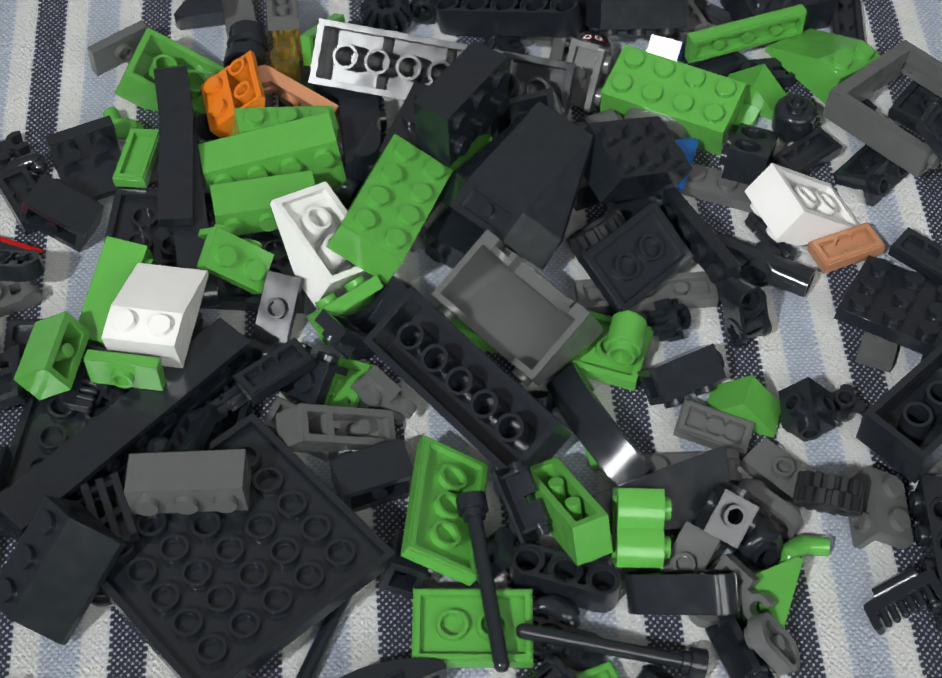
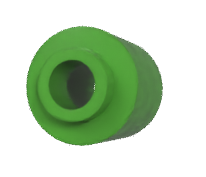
M626 310L614 314L611 319L605 350L607 351L608 359L617 365H631L641 354L647 323L638 313Z

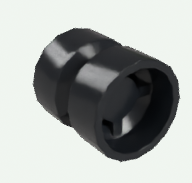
M241 20L231 25L223 62L224 68L250 50L255 53L258 66L266 65V54L270 40L266 27L253 20Z

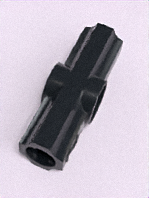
M721 232L716 234L741 264L740 273L744 279L758 287H765L771 284L801 297L806 296L816 269L783 257L780 250L771 243L758 242L752 245Z

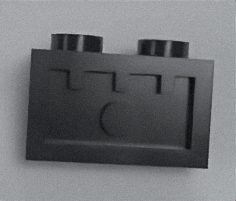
M865 144L836 170L833 176L836 185L863 190L866 205L874 206L909 172Z

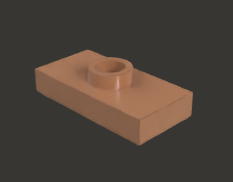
M868 222L810 241L807 247V251L824 274L866 260L868 255L874 257L883 254L885 250V244Z

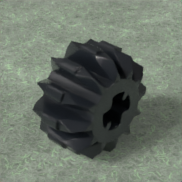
M365 0L361 3L360 8L361 25L406 33L408 27H411L412 22L409 0Z

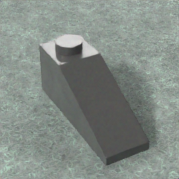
M300 403L276 414L277 437L292 452L317 453L362 450L372 447L381 441L396 440L393 410Z

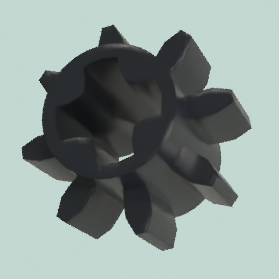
M665 298L654 301L656 310L650 311L647 315V326L652 327L654 336H659L660 342L684 339L682 330L688 329L691 325V314L687 306L683 303L679 304L677 298L671 300Z

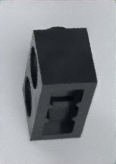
M740 123L736 134L730 132L727 144L723 146L719 165L724 166L722 178L751 185L771 164L779 132Z

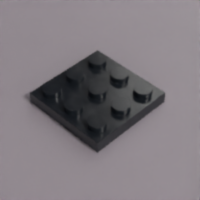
M868 255L840 302L834 319L928 356L942 343V284L928 279L918 272L908 271L895 266L885 259Z

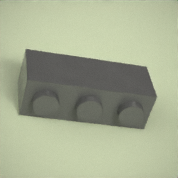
M246 449L129 454L124 495L131 514L153 516L161 513H180L189 515L195 512L218 511L221 513H231L235 510H248L251 468Z

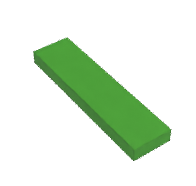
M803 4L687 33L684 57L689 64L801 35L807 10Z

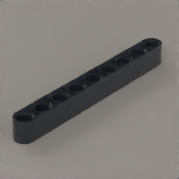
M187 65L153 69L158 111L193 110ZM195 126L194 225L173 226L177 266L180 268L202 270L197 267L205 240L198 237L200 229L209 228ZM208 273L199 309L220 306L216 276Z

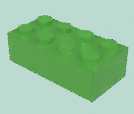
M625 44L600 92V112L612 109L615 114H620L622 119H624L629 109L639 108L673 119L681 123L687 130L685 139L696 138L699 141L698 149L721 156L723 146L726 145L729 134L734 128V123L743 108L746 83Z
M394 134L326 247L370 275H377L380 281L387 284L403 263L453 170Z

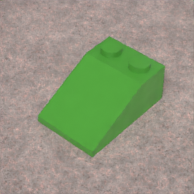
M147 27L114 94L143 109L159 112L153 69L186 64L194 116L206 114L200 85L211 76L223 70L224 67Z
M811 28L803 31L801 35L789 37L768 45L765 49L767 54L772 58L778 59L782 63L781 66L789 73H794L796 75L795 78L824 104H826L831 89L881 56L863 40Z

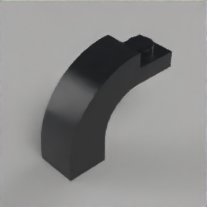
M392 277L375 300L361 311L352 315H340L322 309L315 321L324 329L322 333L324 338L346 359L362 360L376 355L363 340L403 294L411 287L422 297L424 296L410 283Z

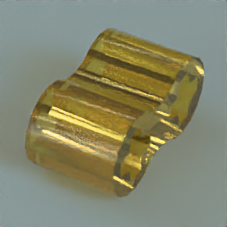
M300 29L272 31L273 49L269 55L270 66L299 83V61L302 58Z

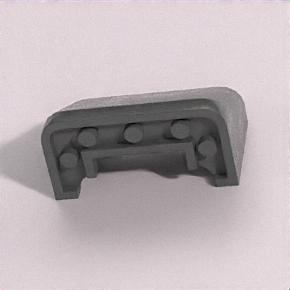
M487 229L431 295L441 303L436 309L452 323L456 318L460 319L516 368L511 373L527 387L532 382L539 386L595 342L604 332V328L588 310L578 302L575 303L571 298H567L524 263L517 254L504 247L501 243L502 241Z

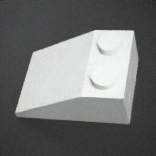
M771 163L744 191L752 202L750 204L751 209L764 220L767 225L766 231L768 235L778 243L785 242L795 246L806 245L810 241L859 225L830 183Z
M326 181L271 201L270 205L294 275L304 279L302 288L314 306H316L315 302L334 292L336 297L346 292L347 290L344 285L360 275H363L365 280L373 277L326 247L347 212Z
M137 263L110 307L101 337L107 351L159 357L162 366L183 368L207 283L208 271Z

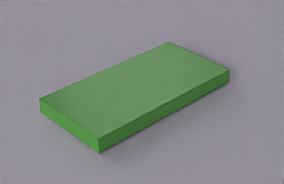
M425 435L422 436L416 448L400 556L468 586L472 585L477 579L470 534L468 524L464 523L463 518L458 516L456 498L468 491H482L486 494L488 464Z

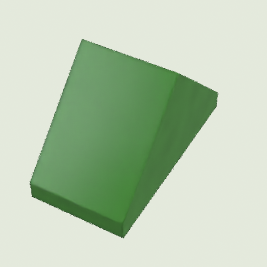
M765 63L728 75V78L746 83L744 103L760 108V116L772 120L776 103L787 94Z
M753 375L715 385L716 389L710 392L706 406L755 422L753 433L774 438L781 413L780 402Z
M794 557L755 574L760 581L754 589L757 592L770 594L777 603L775 607L767 609L761 602H758L756 605L757 612L759 614L770 613L783 628L786 624L804 560L799 557Z

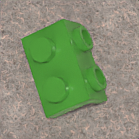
M215 224L214 227L200 229L198 237L204 239L205 243L197 267L207 270L208 273L252 294H262L267 271L270 269L274 254L262 249L263 245L256 240L242 239L235 236V231L225 225Z
M360 275L344 285L347 291L336 297L334 292L315 302L318 309L306 317L324 345L330 342L322 335L324 329L315 321L322 309L340 315H352L361 311L375 300L373 293L383 288L377 275L367 280L364 279L363 275Z

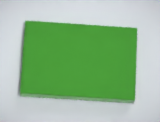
M413 588L411 658L444 661L447 668H494L480 589ZM496 589L510 662L509 668H533V641L520 639L516 635V627L519 624H533L532 589Z

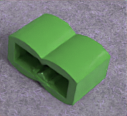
M613 488L612 566L663 568L664 560L670 559L671 540L669 536H664L665 520H670L672 506L671 498L665 497L664 489Z

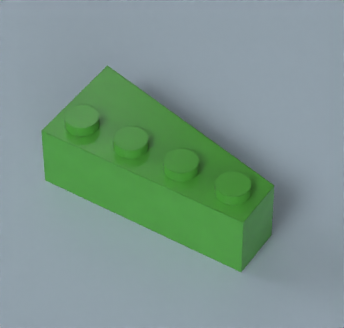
M330 112L198 144L202 171L210 195V185L309 170L313 172L315 185L326 181L329 186L343 185L346 181Z

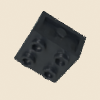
M110 115L45 136L52 163L59 179L72 189L83 195H89L96 200L115 195L116 188H135L115 186L112 180L121 150L118 146L115 127Z

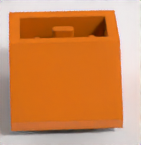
M251 50L240 58L235 59L226 68L211 76L200 85L210 131L220 139L229 137L232 134L234 108L265 107L266 98L255 53Z

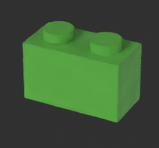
M67 311L35 322L13 380L38 400L71 390L91 332Z

